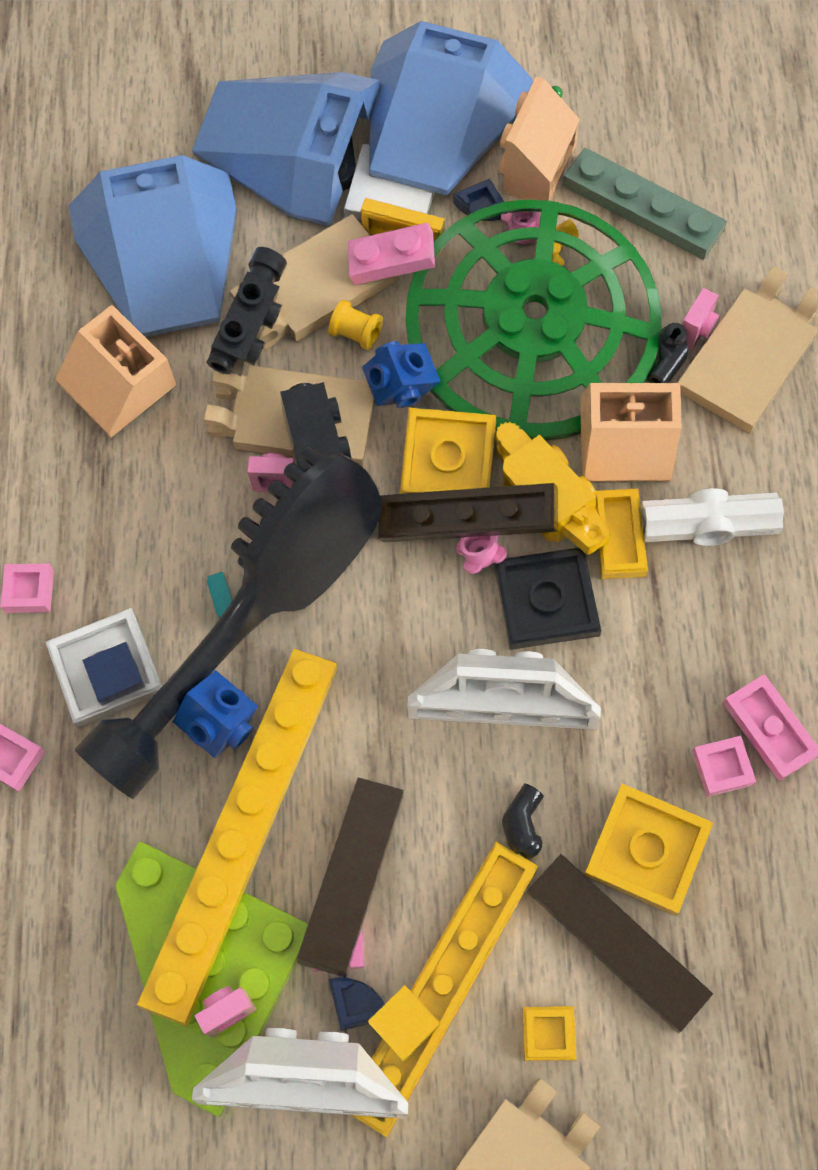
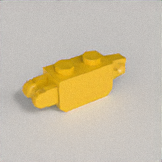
M510 421L509 423L500 424V427H497V431H495V437L497 441L496 455H498V459H501L503 464V486L555 483L558 487V532L540 533L546 541L561 542L567 537L587 555L604 546L609 541L610 531L595 510L597 493L591 482L584 476L578 477L569 467L568 460L562 450L556 445L550 446L541 435L531 440L515 423Z

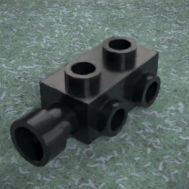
M257 247L248 264L250 272L247 271L242 283L239 285L238 292L211 346L207 364L219 373L231 374L232 372L241 377L247 363L255 366L265 344L259 337L265 326L270 329L273 328L281 311L282 305L276 302L280 286L274 284V282H278L281 279L287 266V261L281 254L267 247Z

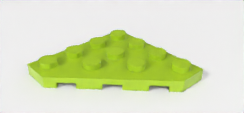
M139 841L115 886L144 988L196 868ZM245 892L243 893L188 1026H183L151 1013L173 1094L217 1117L222 1116L226 1106L196 1104L192 1100L193 1088L252 1036H261L297 963V956L308 923ZM227 986H231L233 992L240 987L247 991L257 1011L213 1038L204 1035L194 1016L206 1009L203 1001Z

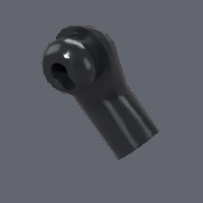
M526 783L523 784L504 813L502 826L510 849L514 853H520L524 858L530 859L538 855L542 849L543 842L541 837L536 835L531 816L544 798V795Z

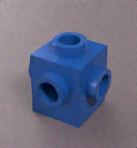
M398 341L385 343L375 350L376 355L362 366L377 406L396 404L397 408L411 406L441 382L425 343L400 345Z
M215 670L186 694L172 722L185 732L195 744L201 746L212 757L216 758L228 746L235 750L248 738L253 730L249 722L258 706Z

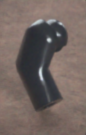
M670 323L661 329L658 336L659 361L647 376L650 383H669L685 363L688 356V347L686 340L687 331L683 325Z

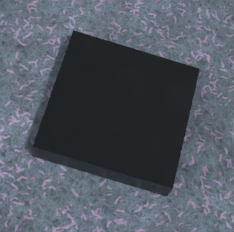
M579 547L505 558L501 563H494L510 650L599 637L601 635V626L586 555Z

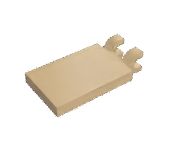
M353 214L282 255L287 261V266L281 279L278 282H274V284L280 286L276 302L281 304L282 308L273 328L270 329L265 326L259 337L260 340L265 342L263 347L265 350L289 333L297 342L330 322L333 311L341 300L349 301L352 308L400 280L399 275L354 285L349 277L348 241L370 235ZM239 285L229 290L233 299L238 292Z
M775 266L768 272L756 294L746 288L743 289L677 382L680 383L682 395L749 434L818 333V328L810 325L818 313V290L810 287L796 310L777 300V297L783 289L781 286L786 280L788 273Z
M249 365L247 376L241 375L240 377L232 372L231 374L214 372L212 382L214 386H217L216 397L235 399L233 412L224 407L207 404L204 423L209 424L208 436L234 437L233 444L236 450L264 454L278 453L294 458L282 412L280 391L289 390L292 386L299 383L317 384L324 382L328 398L336 397L341 416V423L335 424L338 437H347L352 460L363 467L375 399L367 381Z
M539 1078L519 1108L505 1098L455 1170H590L591 1167L578 1157L601 1126L584 1112H580L565 1136L541 1117V1114L557 1094V1091Z

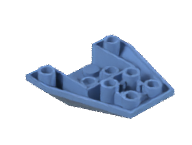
M419 21L384 40L371 68V78L380 80L381 86L370 114L369 174L447 196L502 136L506 124L514 123L517 117L515 116L518 99L523 91L529 92L533 79L501 43L495 39Z
M345 72L218 81L192 152L196 157L212 167L228 172L229 178L289 216L330 226L343 192L338 177L340 165L357 118L369 119L381 86L380 80Z
M183 155L99 172L68 206L76 244L120 313L145 337L220 322L237 214L229 173Z

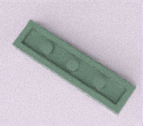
M587 148L582 150L563 176L562 186L703 260L725 230L727 223L725 219Z

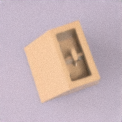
M536 76L529 92L523 91L518 99L515 116L517 117L514 124L507 123L504 128L500 148L505 149V152L500 162L499 174L504 175L503 193L523 200L551 201L576 147L580 119L543 78Z
M113 305L109 306L77 332L55 379L57 384L110 438L177 385L168 359Z
M590 383L580 394L582 476L586 477L590 482H670L672 480L682 429L680 383Z

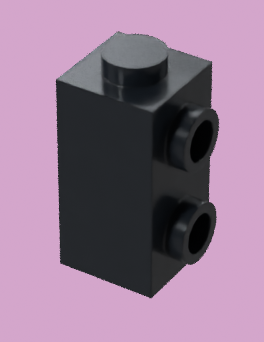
M324 382L317 384L299 383L292 386L289 390L280 391L282 412L297 466L306 471L311 468L300 458L302 450L306 447H311L319 453L325 452L328 455L342 453L352 459L347 437H338L335 424L341 423L336 397L328 398Z

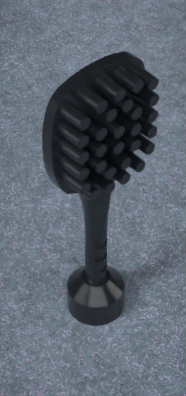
M306 447L302 450L300 458L311 467L309 470L306 471L294 463H290L285 467L284 475L294 482L291 488L275 480L270 484L268 492L278 500L276 505H272L263 498L257 499L253 504V511L262 517L260 525L249 517L242 518L238 523V529L252 541L248 543L242 538H237L231 545L232 551L240 556L238 564L244 569L242 586L229 607L201 643L133 720L129 717L101 719L75 748L77 754L122 793L134 799L159 771L158 742L155 740V737L176 715L186 694L208 677L228 654L271 614L282 611L294 612L302 610L313 603L340 577L362 550L379 522L382 503L378 488L373 479L354 460L342 453L328 455L325 452L319 453L311 447Z

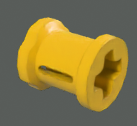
M343 299L333 311L328 333L333 337L340 335L360 343V347L363 350L370 351L381 333L383 316L377 313L372 316L352 308L351 303Z

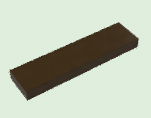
M555 483L380 495L382 512L379 519L378 539L382 542L558 532V487Z
M357 778L297 956V964L344 978L347 977L403 800L404 790Z
M562 854L554 860L528 889L527 892L677 1033H680L713 995L703 983Z

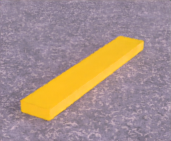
M495 842L410 990L439 1021L440 1026L404 1062L383 1039L371 1058L407 1102L538 869L536 864L514 853L498 842ZM352 1115L386 1138L398 1118Z

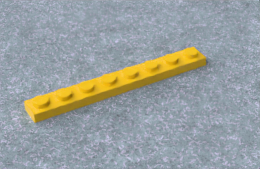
M293 649L137 1003L140 1009L183 1026H188L337 672V663Z

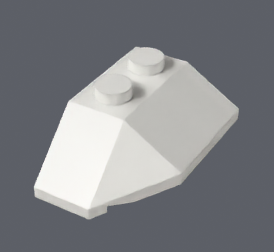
M473 649L468 654H457L408 696L407 703L409 719L595 730L601 712V707L554 659L543 658L542 654L530 651L518 652L515 654V657L496 656V652L488 649Z
M267 1028L265 1037L252 1036L193 1088L192 1100L200 1105L406 1119L408 1115V1102L359 1043H348L349 1035L339 1032H318L317 1040L296 1039V1030Z

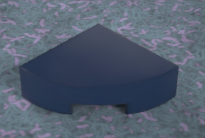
M490 178L459 191L453 196L455 206L467 216L479 209L504 202ZM501 215L488 218L482 221L501 220Z
M344 977L329 979L341 1031L369 1024L367 1021L385 1005L378 993L360 981Z

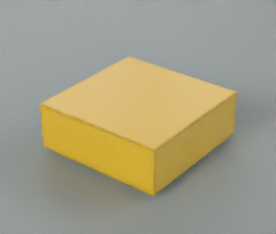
M405 985L367 1021L403 1062L440 1026L439 1021Z
M574 1006L522 1008L524 1061L576 1060Z

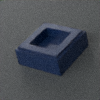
M127 642L82 660L97 700L101 705L145 687Z

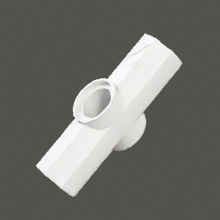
M711 488L697 491L688 498L642 501L640 506L645 542L693 539L697 545L715 546L727 543L734 537L780 534L783 529L784 509L782 498H779L778 493L728 496V492L723 489Z

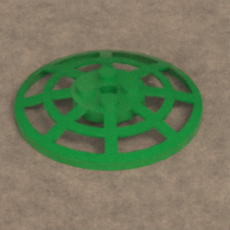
M525 199L501 202L479 209L458 220L434 241V258L457 234L473 248L457 266L447 289H422L429 269L417 271L413 274L406 303L405 326L408 344L423 343L418 319L419 306H445L446 330L452 347L456 351L454 356L436 370L441 382L431 389L430 392L449 411L489 414L471 405L447 385L468 367L473 374L487 384L504 392L512 393L513 398L509 420L496 417L495 431H497V427H500V424L511 421V423L519 426V429H522L531 440L538 435H541L545 441L580 434L581 415L547 423L527 422L530 397L558 395L576 389L581 385L586 389L590 383H602L597 374L604 369L614 356L622 334L647 341L644 354L635 372L626 383H644L656 359L659 347L658 336L662 327V310L658 289L649 267L637 249L616 228L598 216L578 207L555 201ZM523 211L541 212L539 228L512 229L487 238L474 225L482 220L501 214ZM558 215L573 218L595 228L611 239L618 247L600 255L581 239L565 232L557 231ZM537 240L534 259L521 260L513 264L498 249L502 245L515 241ZM554 242L575 250L589 262L572 273L563 266L551 262ZM481 258L497 274L490 282L486 291L461 289L467 274ZM629 260L632 261L640 273L645 285L650 308V323L625 316L626 307L623 291L612 269ZM602 276L610 293L612 312L588 307L583 286ZM537 302L545 307L547 314L542 318L533 319L524 313L523 307L528 303ZM458 307L483 309V322L486 331L469 344L466 342L459 325ZM585 324L610 330L604 346L590 362H588L576 345ZM497 346L505 354L518 359L516 379L495 371L482 362L480 357ZM561 355L574 372L571 375L556 380L533 381L536 362L549 361Z

